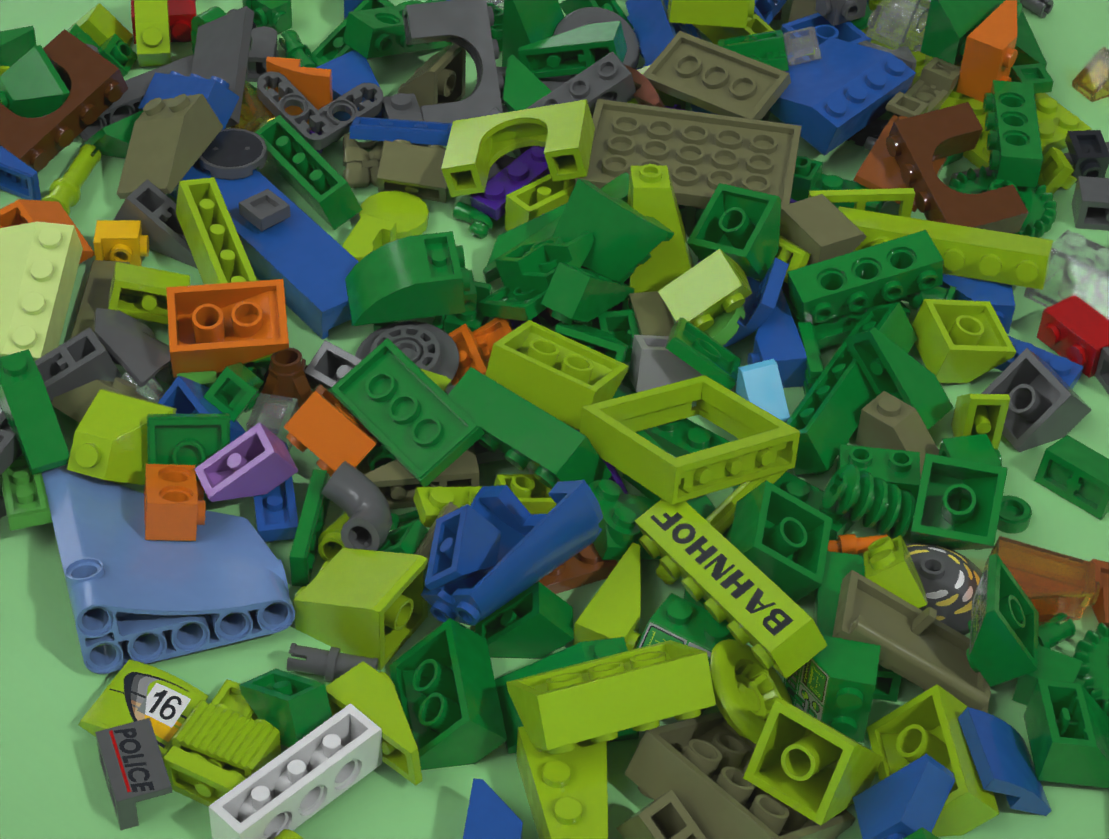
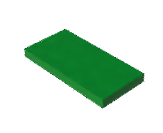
M386 338L329 389L332 395L423 487H427L485 434L482 428L389 338Z

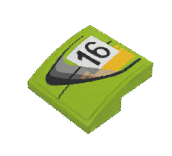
M129 659L78 725L96 737L95 732L150 718L163 758L173 746L172 738L201 700L204 699L206 701L209 696L168 672Z

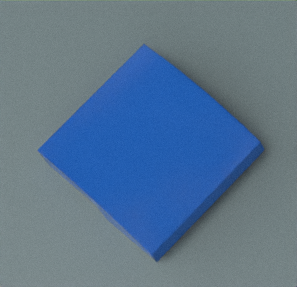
M775 258L761 282L749 276L746 277L752 290V294L745 298L746 301L743 304L746 314L744 320L739 318L737 321L740 326L737 333L723 347H728L743 340L768 319L775 309L789 266L788 263Z
M967 707L958 717L983 789L1005 794L1010 809L1047 816L1052 810L1041 782L1037 780L1033 761L1022 736L1002 719L984 711Z

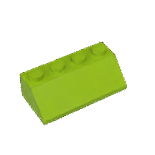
M672 640L506 682L509 695L531 743L548 750L550 754L572 751L576 748L575 743L591 739L592 742L610 741L618 737V731L633 728L634 731L651 730L660 726L659 720L674 717L676 720L692 719L701 715V709L716 705L707 652Z

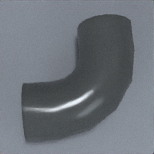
M344 461L331 476L321 494L338 505L350 518L341 530V540L345 548L377 551L386 541L392 526L389 503L380 489L369 478Z

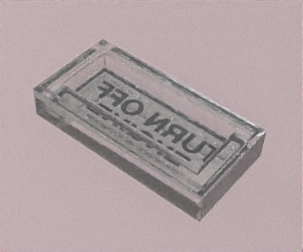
M807 27L783 34L789 66L822 59L815 27Z

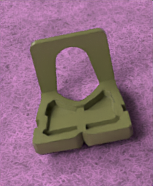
M344 134L342 148L344 150L343 166H345V170H343V178L348 182L350 188L368 187L371 183L378 187L377 175L384 141L362 143L357 142L355 139H350V134Z

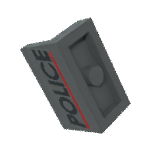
M150 718L95 732L101 767L120 830L139 826L136 802L173 793Z

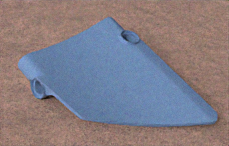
M68 464L41 472L83 661L86 668L91 672L97 674L111 673L121 670L129 659L148 664L278 633L287 629L293 623L295 610L289 596L283 563L281 559L278 560L248 519L206 510L205 525H197L196 541L145 540L144 493L108 480L67 470Z

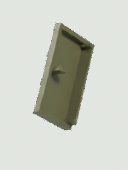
M853 570L843 578L832 637L881 645L880 666L887 670L890 669L921 687L924 691L938 684L966 706L988 713L991 695L990 686L981 673H975L969 665L966 650L970 646V639L937 620V610L932 607L922 611Z

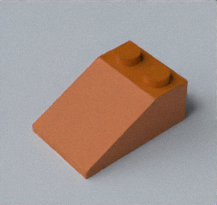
M1005 0L967 36L956 92L983 102L985 93H991L993 80L1012 82V78L1009 77L1010 68L1014 65L1018 55V51L1015 49L1017 40V0Z
M283 279L166 287L169 348L173 378L177 377L179 373L216 371V373H219L226 366L240 362L244 364L289 348Z

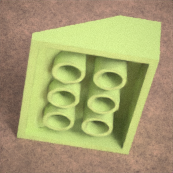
M37 221L0 228V357L29 349L34 361L59 346L83 251L74 225Z

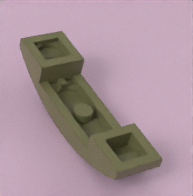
M934 57L923 68L920 79L905 94L899 91L887 103L885 110L895 115L906 117L939 110L958 83L961 67Z

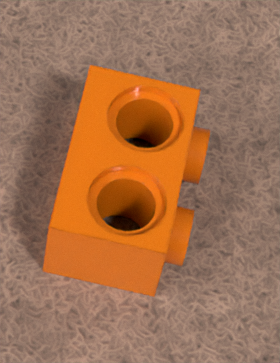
M146 464L144 487L145 540L196 541L197 525H205L206 503L204 500V489L200 481L196 480L195 465Z

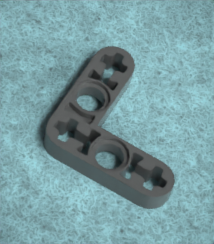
M275 71L266 72L257 81V97L275 117L281 115L315 150H321L343 137L344 134H348L350 126L356 117L373 118L381 112L383 107V91L373 83H362L317 110L281 73ZM289 106H298L303 112L300 115L292 116L287 114L285 109ZM338 111H344L350 114L351 118L347 121H338L333 117V114ZM310 129H311L313 132H315V133H312V134L310 135V134H309Z

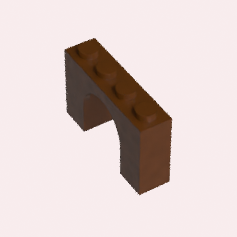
M65 29L43 48L61 79L71 86L70 95L64 104L46 116L26 118L16 115L0 103V146L37 172L45 168L49 161L61 150L69 146L85 128L94 123L109 106L118 101L128 90L118 67Z
M969 102L893 122L889 136L886 139L887 150L890 156L895 157L904 183L909 184L910 188H914L916 206L921 213H924L927 220L1011 234L1020 231L1029 212L1013 184L983 193L966 194L946 186L934 171L933 162L975 149L983 128Z

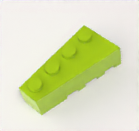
M524 726L518 727L516 762L539 839H608L607 741L592 742L591 739L575 743L576 748L572 751L550 754L548 750L531 743Z

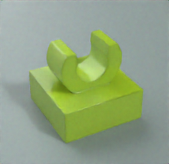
M1052 146L1043 156L1038 184L1039 186L1046 185V193L1051 192L1054 194L1060 187L1069 190L1077 181L1074 176H1071L1074 169L1061 150Z

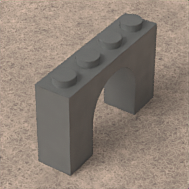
M449 0L406 5L402 11L407 45L439 41L455 43L470 54L477 70L476 85L468 98L457 102L421 106L420 110L423 121L453 123L456 120L486 116L494 107H497L502 113L508 112L507 107L501 103L500 92L504 91V81L502 73L497 72L495 59L499 58V47L497 40L492 39L490 26H494L492 6H487L486 0Z

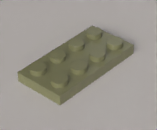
M682 31L676 34L643 74L656 90L718 115L761 120L791 83L788 72Z

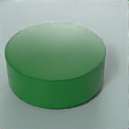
M1003 496L997 529L1010 534L1025 531L1029 526L1032 515L1029 504L1016 496Z

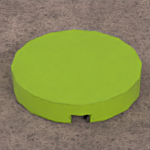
M396 190L379 192L369 196L361 204L362 210L359 212V220L363 214L396 222L397 240L408 236L421 235L427 229L429 219L427 204L420 197L409 192Z

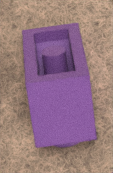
M260 422L194 468L208 499L212 502L267 494L298 472L285 443Z

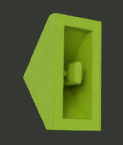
M100 3L76 22L99 46L114 34L129 46L133 41V34Z

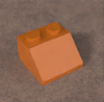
M321 384L284 425V428L289 432L286 435L289 442L302 452H305L307 448L320 458L316 464L322 470H327L330 477L344 461L356 468L378 441Z

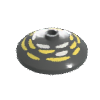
M930 543L906 544L926 592L927 605L919 609L924 611L926 608L932 607L937 610V620L963 635L970 633L968 621L971 620L972 599L982 572L965 556L947 547Z

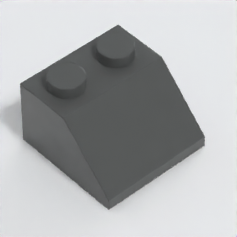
M1028 348L981 393L1009 394L1010 402L1002 434L1019 452L1065 437L1092 410L1045 361Z

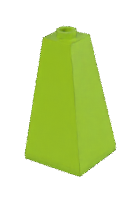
M646 164L643 166H630L627 204L642 215L655 218L673 231L674 235L671 240L662 241L650 252L651 258L644 264L639 265L624 283L635 288L634 293L659 291L694 267L667 165Z

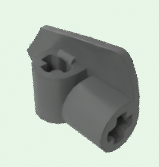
M96 308L94 333L106 348L112 361L123 366L140 387L145 386L153 377L168 385H172L177 377L173 378L169 346L157 340L155 334L147 325L120 310Z

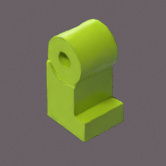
M363 214L342 247L355 259L361 261L370 252L397 240L396 222Z

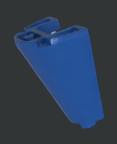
M585 480L557 482L548 493L557 505L548 514H530L507 485L482 486L470 506L502 532L497 564L489 570L482 571L453 584L433 590L424 587L420 595L432 606L430 608L431 614L441 623L451 618L457 622L474 626L591 545L602 531L599 523L603 519V514L596 496Z

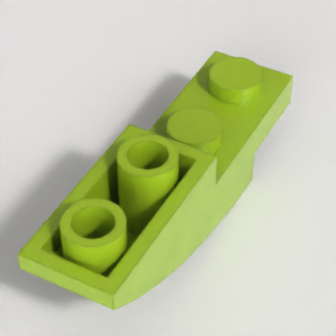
M497 474L494 486L507 485L530 514H548L557 505L548 494L552 489L543 485L533 474ZM482 486L416 487L413 500L421 523L425 527H431L442 508L450 501L458 508L467 504L471 505Z

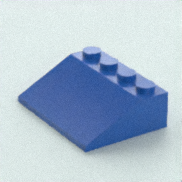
M831 37L816 47L818 59H816L815 50L813 49L811 50L812 55L808 52L809 56L805 54L802 56L803 59L793 62L794 65L792 63L788 65L789 70L785 72L790 74L791 83L769 111L785 124L802 126L800 136L825 156L886 113L887 103L899 91L904 94L907 92L916 72L890 52Z

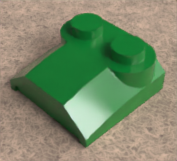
M603 479L591 482L589 487L596 496L603 514V519L599 523L602 531L593 542L601 559L620 560L633 542L640 545V559H653L638 540L643 534L635 520L658 501L642 496L625 494L621 487L612 480Z

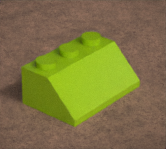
M528 320L493 344L485 376L575 430H580L582 407L612 399L629 366Z
M938 684L869 725L867 732L872 751L883 757L877 770L880 781L925 754H928L954 773L955 782L932 830V834L937 837L961 836L1000 813L994 793L983 789L958 717L968 706Z

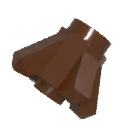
M287 348L271 355L269 368L264 375L266 382L260 394L261 397L256 404L257 409L262 415L275 414L280 404L287 407L297 405L300 408L313 393L311 388L314 390L317 387L305 374L308 366L299 350Z

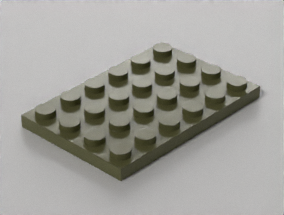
M597 99L592 117L595 132L587 177H580L579 179L588 180L600 189L625 172L630 175V166H643L646 164L667 165L678 205L692 206L698 209L706 208L719 183L776 195L781 199V206L790 204L802 126Z

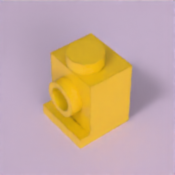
M97 220L93 241L95 260L130 262L131 265L142 266V258L149 256V236L142 235L141 220Z

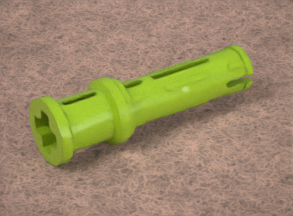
M90 144L83 145L64 176L53 181L49 187V195L44 196L40 201H57L66 213L70 215V207L75 206L81 198L80 188L101 159L100 151L97 150L92 157L91 154L96 147Z

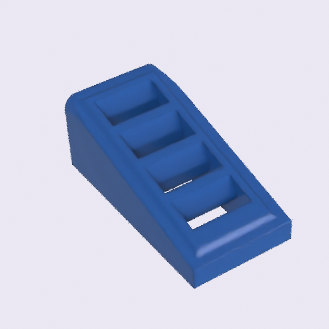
M0 146V189L26 200H41L37 171Z

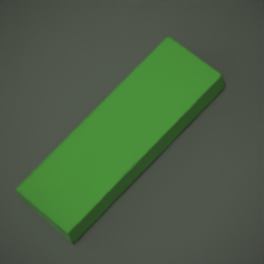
M19 456L0 475L10 531L52 523L42 473L32 475L24 456Z

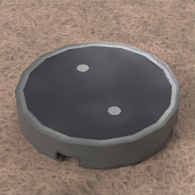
M236 128L222 129L197 161L203 171L204 169L210 171L211 176L219 179H241L253 175L252 170L258 167L260 170L265 166L267 147L265 141L254 132Z

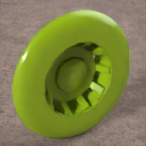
M734 639L720 641L714 646L710 657V672L716 704L727 723L739 735L757 745L775 699L781 698L792 704L790 695L773 666L766 670L750 650L752 647L746 644L743 647Z

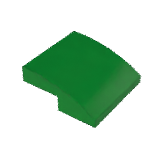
M782 30L718 40V46L777 69L789 70Z

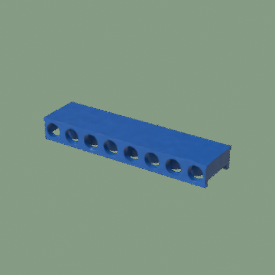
M196 161L181 181L211 178L214 176H211L210 171L207 169L203 171L199 167L198 161ZM257 169L252 170L253 175L241 179L229 180L215 177L255 276L260 281L283 279L285 304L322 340L329 337V329L351 320L345 278L359 261ZM179 183L170 193L176 201ZM269 189L290 205L291 217L261 231L240 215L239 202Z

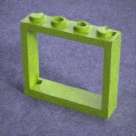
M705 375L582 407L579 431L587 436L603 460L671 505L795 468L800 437L799 430ZM697 401L696 406L692 407V402ZM701 415L739 440L675 458L636 432Z

